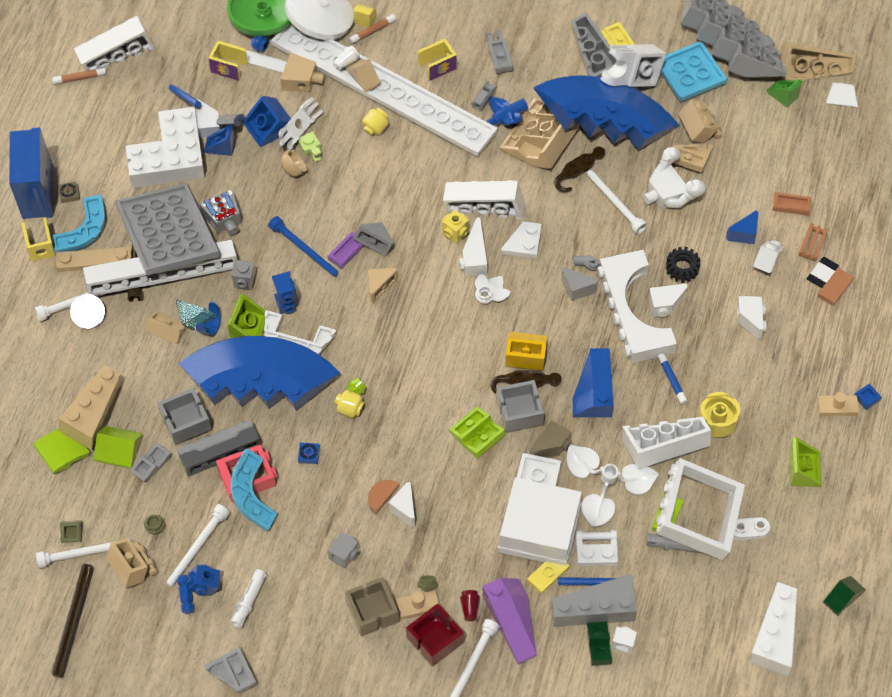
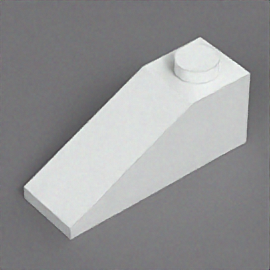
M476 218L464 246L463 256L459 259L460 270L464 269L465 277L487 274V259L480 218Z

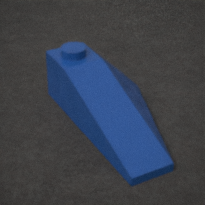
M590 348L572 399L573 417L612 418L613 388L610 348Z

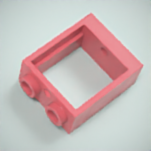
M261 445L250 448L251 451L263 458L262 465L266 472V476L253 480L254 493L276 486L275 478H277V473L274 466L270 467L268 463L271 460L267 450L263 451ZM243 451L216 461L218 472L231 502H234L231 493V475L228 469L236 466Z

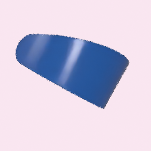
M215 302L209 303L204 324H196L197 332L209 336H214L218 332L221 314Z

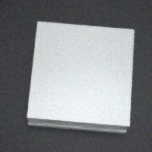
M515 477L500 532L497 552L567 566L580 515L582 492Z

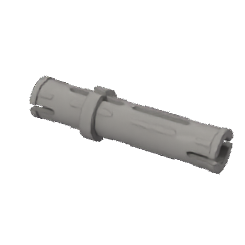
M650 533L647 535L646 546L661 547L664 550L677 549L703 553L661 535Z

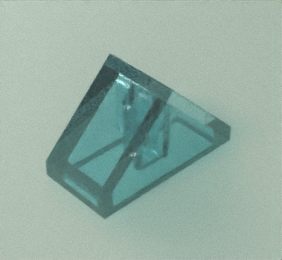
M179 299L176 301L182 325L192 331L196 329L197 323L204 325L216 316L206 308Z

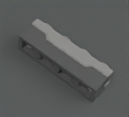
M251 420L239 422L236 426L229 429H222L211 436H204L196 442L184 444L177 450L187 476L190 477L217 466L216 461L244 451L246 448L250 449L260 445V439Z

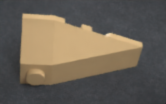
M783 41L780 59L786 65L787 74L786 76H781V79H801V81L853 73L856 55Z

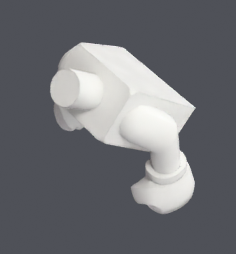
M668 147L664 150L659 165L649 179L648 193L643 195L646 204L656 201L662 209L667 207L681 208L688 201L701 196L706 191V185L703 181L695 179L685 184L671 164L681 156L680 150L676 147Z

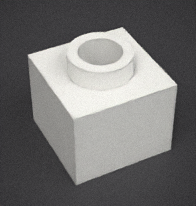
M617 627L612 649L632 655L637 632L629 627Z

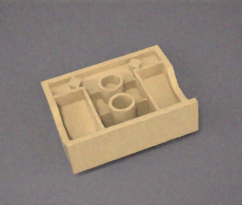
M534 98L528 106L529 109L523 113V120L516 123L499 148L501 151L535 167L551 169L580 127V124L578 123L565 131L543 100Z

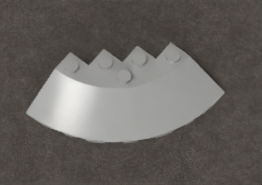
M685 0L681 14V24L687 28L697 30V39L704 44L712 45L715 57L729 61V71L743 77L786 76V65L780 59V51L774 48V41L769 35L765 36L759 30L761 26L758 23L744 16L745 12L736 5L730 6L725 0Z

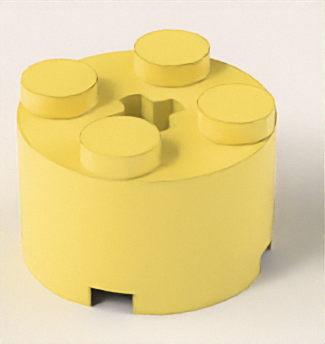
M714 392L709 394L702 402L699 417H703L711 429V437H726L733 434L737 427L740 406L735 398L729 397L727 393Z

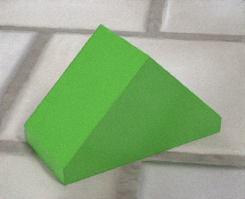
M801 79L778 80L766 91L785 107H788L799 98L802 81Z

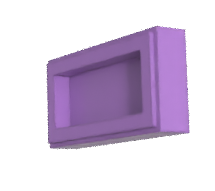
M353 232L327 256L328 260L340 269H343L365 246L352 239L355 235Z

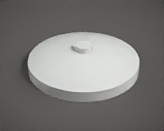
M348 0L285 1V12L290 22L304 34L317 39L332 40L340 38L348 33L354 21L353 8Z

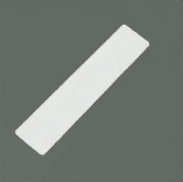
M247 50L248 63L283 73L286 61Z

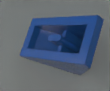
M228 125L208 136L204 152L232 156L235 144L233 126Z
M755 210L727 229L726 239L732 242L754 244L759 212Z

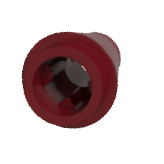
M464 590L461 592L460 602L465 621H476L480 599L476 590Z

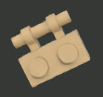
M690 100L678 113L692 141L705 143L713 134L716 138L722 136L721 127L715 122L713 112L709 110L703 101Z
M129 538L110 543L106 559L125 588L143 583L146 571L151 576L157 573L155 563L152 559L148 558L145 548L138 541L132 543Z

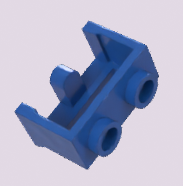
M290 271L273 275L272 280L277 292L274 294L280 314L294 312L296 310L295 306L298 305L296 288Z

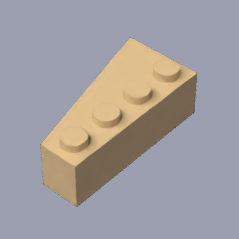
M104 364L59 418V431L92 450L97 433L101 430L108 410L120 388L121 374Z

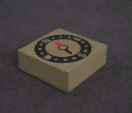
M76 181L58 185L61 203L80 200Z

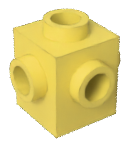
M454 210L450 215L447 214L443 218L442 234L457 244L469 232V220L464 214Z

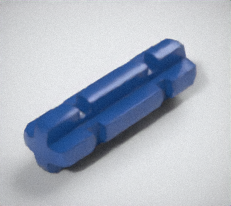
M182 575L177 578L178 586L180 585L178 587L180 603H183L181 604L182 613L189 614L194 611L193 603H191L192 593L188 591L189 583H187V576Z

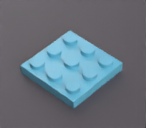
M701 41L667 54L660 71L680 102L727 83V77Z

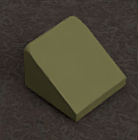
M82 520L60 522L61 543L81 542Z

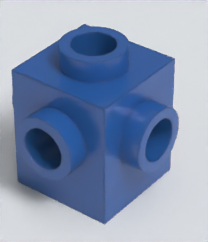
M205 564L196 565L187 575L188 591L195 592V594L201 596H211L218 589L220 570L210 568Z

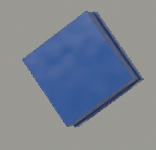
M40 127L10 132L9 184L22 219L53 217V163Z

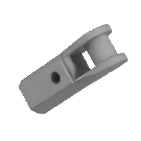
M486 80L473 100L472 107L481 111L495 93L497 85H491Z

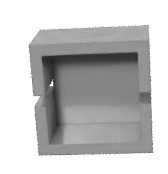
M535 380L496 388V400L505 432L543 425L544 411Z
M194 388L158 402L160 415L175 445L211 430L209 418Z

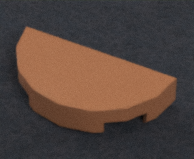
M383 480L371 487L368 493V503L375 515L399 488L400 483L393 480Z

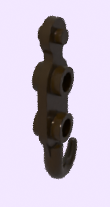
M600 146L595 147L592 153L581 154L567 163L554 180L556 189L561 192L571 191L572 187L564 188L560 185V182L564 179L575 178L594 165L595 159H601L605 156V149Z
M516 370L505 375H497L492 379L490 387L496 394V384L499 382H506L512 385L535 380L537 388L542 387L546 383L558 386L562 381V377L558 373L545 375L542 371Z

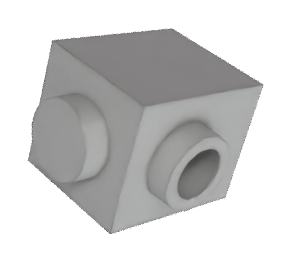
M236 260L232 274L234 288L252 290L256 276L254 262Z
M341 532L328 549V558L346 569L351 560L354 561L359 555L357 539L350 534L346 535Z

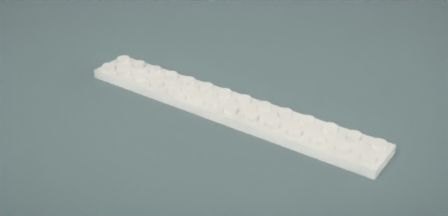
M292 23L286 29L278 32L271 40V45L279 50L315 61L318 71L477 157L497 133V127L372 60L370 61L381 85L365 92L349 74L346 67L339 71L334 66L333 62L346 48L334 40H323L308 36L298 30ZM360 55V57L357 58V59L360 60V59H368V58H366V57Z

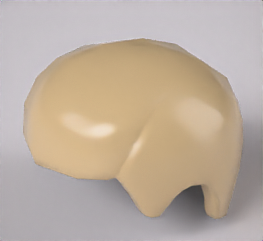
M289 149L282 154L281 166L287 174L297 177L307 171L304 161L295 150Z

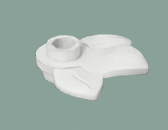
M480 274L475 280V287L477 289L475 298L479 303L501 302L507 299L511 293L509 290L503 289L502 276L488 280L486 276Z

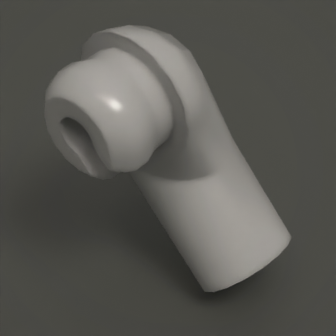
M591 255L573 256L574 266L584 265L590 270H595L599 267V261Z

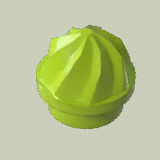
M357 377L354 380H350L347 386V390L359 395L364 394V390L367 388Z

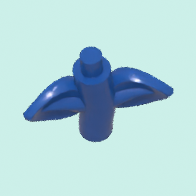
M490 97V108L494 114L491 115L492 118L487 120V123L498 126L502 123L510 125L521 122L523 118L520 113L529 109L528 104L523 98L510 104L504 99Z

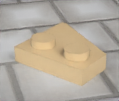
M697 144L674 145L673 147L680 150L681 156L673 163L702 173L713 150V145L708 144L705 148H697Z

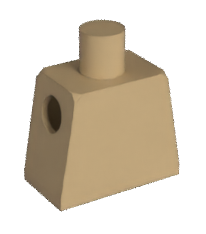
M290 53L281 76V89L309 92L313 83H324L325 74L317 72L315 61Z

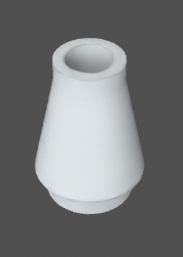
M351 45L342 51L333 64L340 71L342 68L358 61L357 58L360 55Z

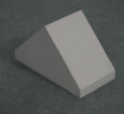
M383 222L360 224L352 238L386 256L393 244V240Z
M563 267L561 280L571 301L597 292L599 280Z

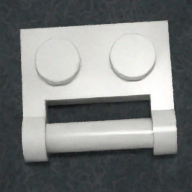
M576 530L577 566H618L617 531L582 532V530ZM583 540H610V544H583Z

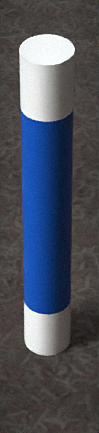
M659 354L657 357L680 404L687 403L688 400L665 354Z

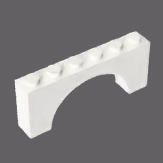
M644 250L600 259L599 267H597L598 276L603 279V291L609 297L608 306L614 312V323L619 326V338L625 344L626 357L629 356L631 363L657 358L661 353H664L665 356L675 354L677 346L671 328L662 329L646 325L637 319L628 307L625 296L627 289L635 280L648 274L649 264Z

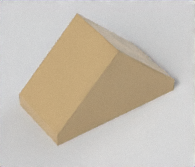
M360 59L346 67L349 74L365 92L381 85L369 59Z
M396 268L368 269L369 296L372 304L397 281Z

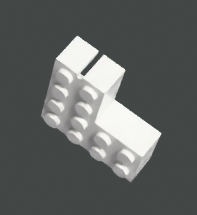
M195 107L159 111L162 141L126 146L132 188L205 178Z

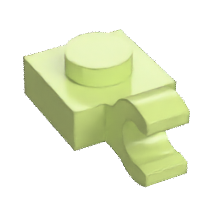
M310 132L299 137L300 139L297 143L304 155L310 153L315 162L322 160L319 155L321 154L319 150L321 149V144L315 134Z

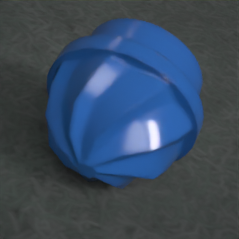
M254 36L251 40V46L256 52H265L269 45V40L265 36Z

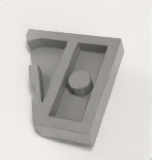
M240 647L204 665V668L238 694L257 685Z

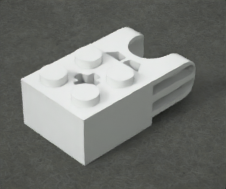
M653 44L612 45L608 54L613 55L616 58V62L611 69L603 71L601 80L611 86H656L666 53Z

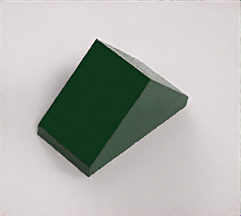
M852 576L841 579L823 603L839 616L866 589Z

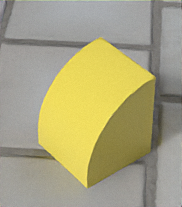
M360 4L356 5L353 10L354 23L367 28L372 26L377 16V11Z

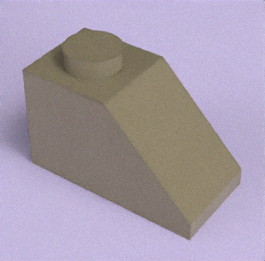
M551 420L530 448V454L546 458L560 456L564 450H568L569 445L572 443L571 431Z

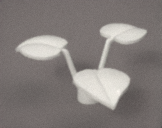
M569 445L567 451V465L574 476L584 479L589 473L593 475L601 473V480L605 483L601 497L596 494L588 495L584 498L581 505L582 514L592 527L602 526L613 517L615 504L613 500L604 497L608 485L613 484L617 477L621 482H625V488L628 492L634 495H642L650 490L658 477V472L649 467L638 469L635 464H630L623 468L621 476V473L618 472V468L614 464H607L596 470L600 462L599 456L590 448Z

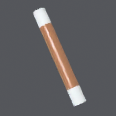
M393 14L349 37V42L353 44L396 21V17Z
M103 67L52 77L53 84L105 75L106 70Z

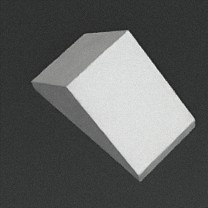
M407 482L389 501V512L410 527H415L411 483Z

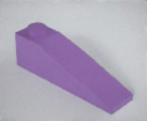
M500 578L483 585L482 597L495 622L500 626L499 629L517 664L536 657L528 595L519 578Z

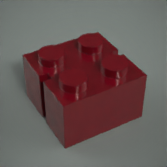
M437 603L406 627V638L417 650L420 649L421 655L433 667L464 643V632L453 619L450 621V616Z

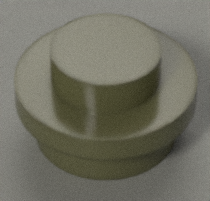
M150 515L144 522V528L150 534H158L164 528V520L158 515Z
M431 575L421 576L417 582V587L425 592L433 591V588L438 586L435 577Z

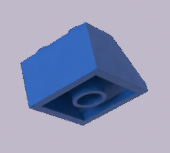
M261 96L246 115L245 122L242 123L257 144L263 147L279 139L278 133L280 129L291 120V117L277 98Z

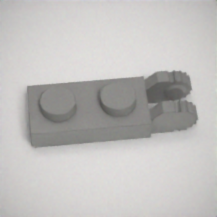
M501 30L496 31V38L498 40L494 41L490 32H487L486 40L495 73L512 71V60Z

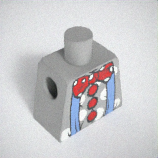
M232 190L200 203L202 216L216 232L220 233L227 230L229 235H234L239 231L237 225L241 223V217Z

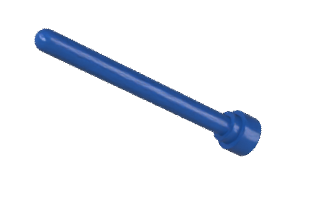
M279 216L271 219L268 227L273 232L282 233L332 276L338 275V270L285 227L284 221Z

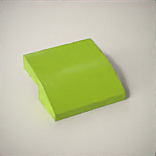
M478 406L449 429L454 438L476 458H479L506 435L505 430L493 422L490 415Z
M59 428L43 436L33 444L53 474L70 468L71 463L87 458L90 453L87 447L61 433Z

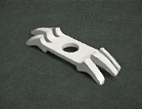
M313 97L303 103L291 120L280 129L278 135L279 138L281 137L279 142L281 147L292 137L287 143V148L291 150L294 143L300 139L299 137L308 126L324 112L321 109L310 116L311 112L318 106V103L315 102L306 109L314 100ZM296 119H298V120L301 121V123H302V128H301V129H298V128L296 127V125H295Z

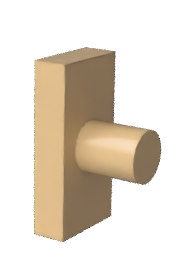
M837 392L835 396H818L817 398L819 416H858L857 395H845L843 392Z
M436 590L425 593L415 592L411 596L396 599L400 620L421 616L437 603L439 604Z

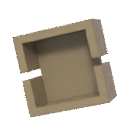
M383 577L366 583L367 596L365 597L362 585L345 591L346 603L360 636L378 630L379 625H381V628L399 622L397 607Z

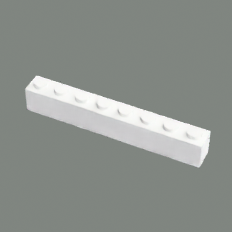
M232 240L215 243L219 251V257L147 276L138 257L84 267L83 272L87 292L95 296L232 270L237 260Z

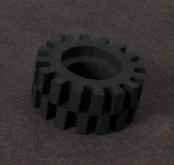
M678 247V251L674 248L667 256V275L670 274L671 279L675 277L676 282L680 279L681 283H685L686 279L687 282H691V278L694 280L696 275L698 276L701 263L698 253L695 252L693 254L694 250L691 248L688 251V247H685L684 250H682V247ZM686 261L690 264V267L686 269L676 266V262Z

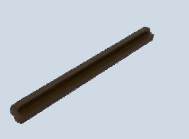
M83 564L80 570L52 669L54 677L62 678L65 672L93 572V567L90 564Z

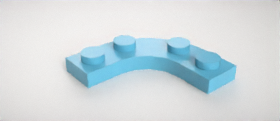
M101 195L83 198L86 216L79 228L70 232L52 235L55 254L56 252L75 251L85 248L99 237L105 225V211Z
M246 448L231 476L232 497L238 510L248 520L264 531H267L278 513L263 504L255 496L252 482L263 458L249 448Z

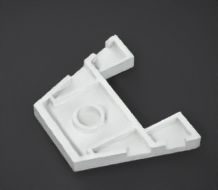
M265 311V336L295 342L318 354L336 336L335 329L321 325L313 342L277 332L283 319L282 314Z

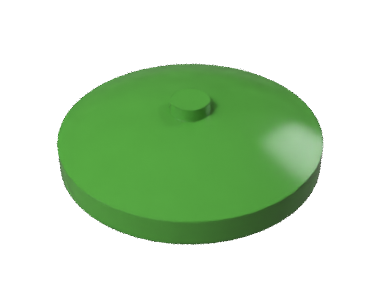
M228 0L227 13L229 21L236 29L243 33L254 36L272 35L286 29L291 24L285 12L286 0Z

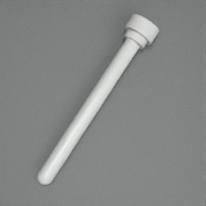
M588 170L587 176L631 222V229L637 235L643 233L648 224L643 219L636 218L594 171Z
M79 296L49 307L42 305L35 307L39 321L46 320L52 313L71 307L74 300Z
M217 504L213 509V518L167 580L168 586H173L176 583L177 578L187 568L217 524L226 520L230 515L229 510L224 506Z
M110 543L53 554L44 553V551L36 552L38 568L47 567V565L51 564L50 562L106 552L109 550Z
M485 619L482 625L483 634L450 697H460L489 638L496 635L500 628L496 622Z

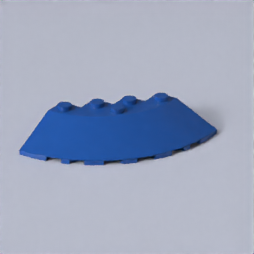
M586 75L566 76L534 86V90L565 131L578 123L589 137L604 129L613 143L628 136L639 150L680 126L660 104L649 96L628 85H608L601 80V77Z
M243 336L222 340L201 348L178 363L214 406L228 394H231L241 407L257 395L268 408H271L280 399L285 397L293 408L297 410L341 374L329 361L311 349L289 340L268 336Z

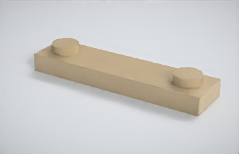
M131 247L56 252L57 272L83 270L84 267L132 259Z

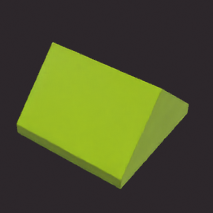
M243 293L240 294L228 323L230 338L261 336L264 330L266 310Z
M104 426L97 433L94 461L131 469L140 447L143 433Z
M794 437L789 449L790 486H822L820 450Z

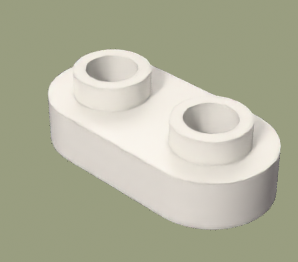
M761 517L737 519L733 539L738 541L763 539L769 534L770 524ZM741 526L743 530H739L737 527Z

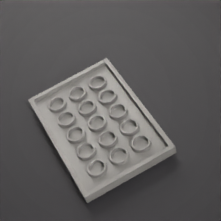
M187 183L115 201L117 210L146 276L219 257L217 246Z

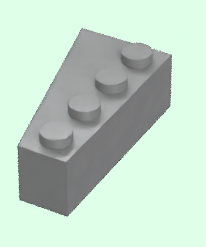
M586 12L571 20L572 31L587 76L601 77L603 71L609 70L615 65L616 58L608 54L611 47Z
M632 574L552 598L553 627L587 625V623L607 621V623L635 621L637 611Z

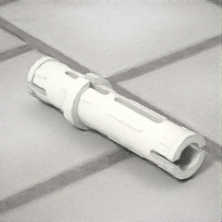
M255 570L230 620L233 626L242 628L248 613H251L253 602L267 577L264 571Z

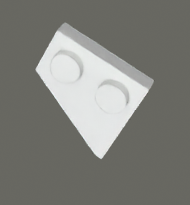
M523 221L504 244L501 254L537 259L542 224Z

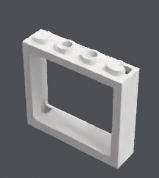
M680 458L675 464L671 465V469L668 471L670 478L664 487L666 494L660 503L662 511L656 520L658 522L656 534L723 560L731 551L745 485ZM682 474L729 493L718 542L671 523Z

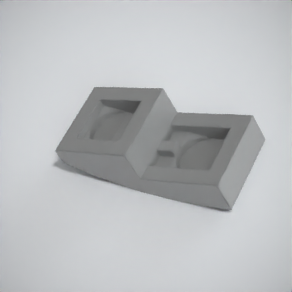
M223 114L218 117L216 124L221 127L228 125L239 126V122H245V114Z
M155 442L145 456L141 455L129 471L146 482L163 467L173 454Z

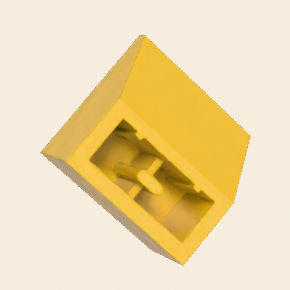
M509 332L505 366L544 370L548 336Z

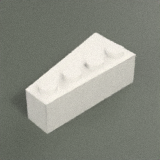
M138 16L74 48L81 65L86 71L108 67L114 61H125V57L135 55V57L140 56L146 50H150V52L156 50L149 33Z
M518 181L446 182L443 202L447 211L453 212L456 210L458 213L472 214L475 211L482 216H488L491 213L499 214L500 218H507L508 215L516 216V220H523L525 200Z
M703 417L680 419L676 423L663 421L659 422V425L648 426L647 423L639 424V427L630 428V425L622 426V442L635 465L640 469L709 447L711 445V429Z
M777 582L749 660L750 663L785 676H789L792 668L796 588Z

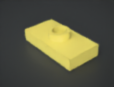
M544 562L527 578V582L540 594H543L558 577H561L569 569L570 565L562 566Z

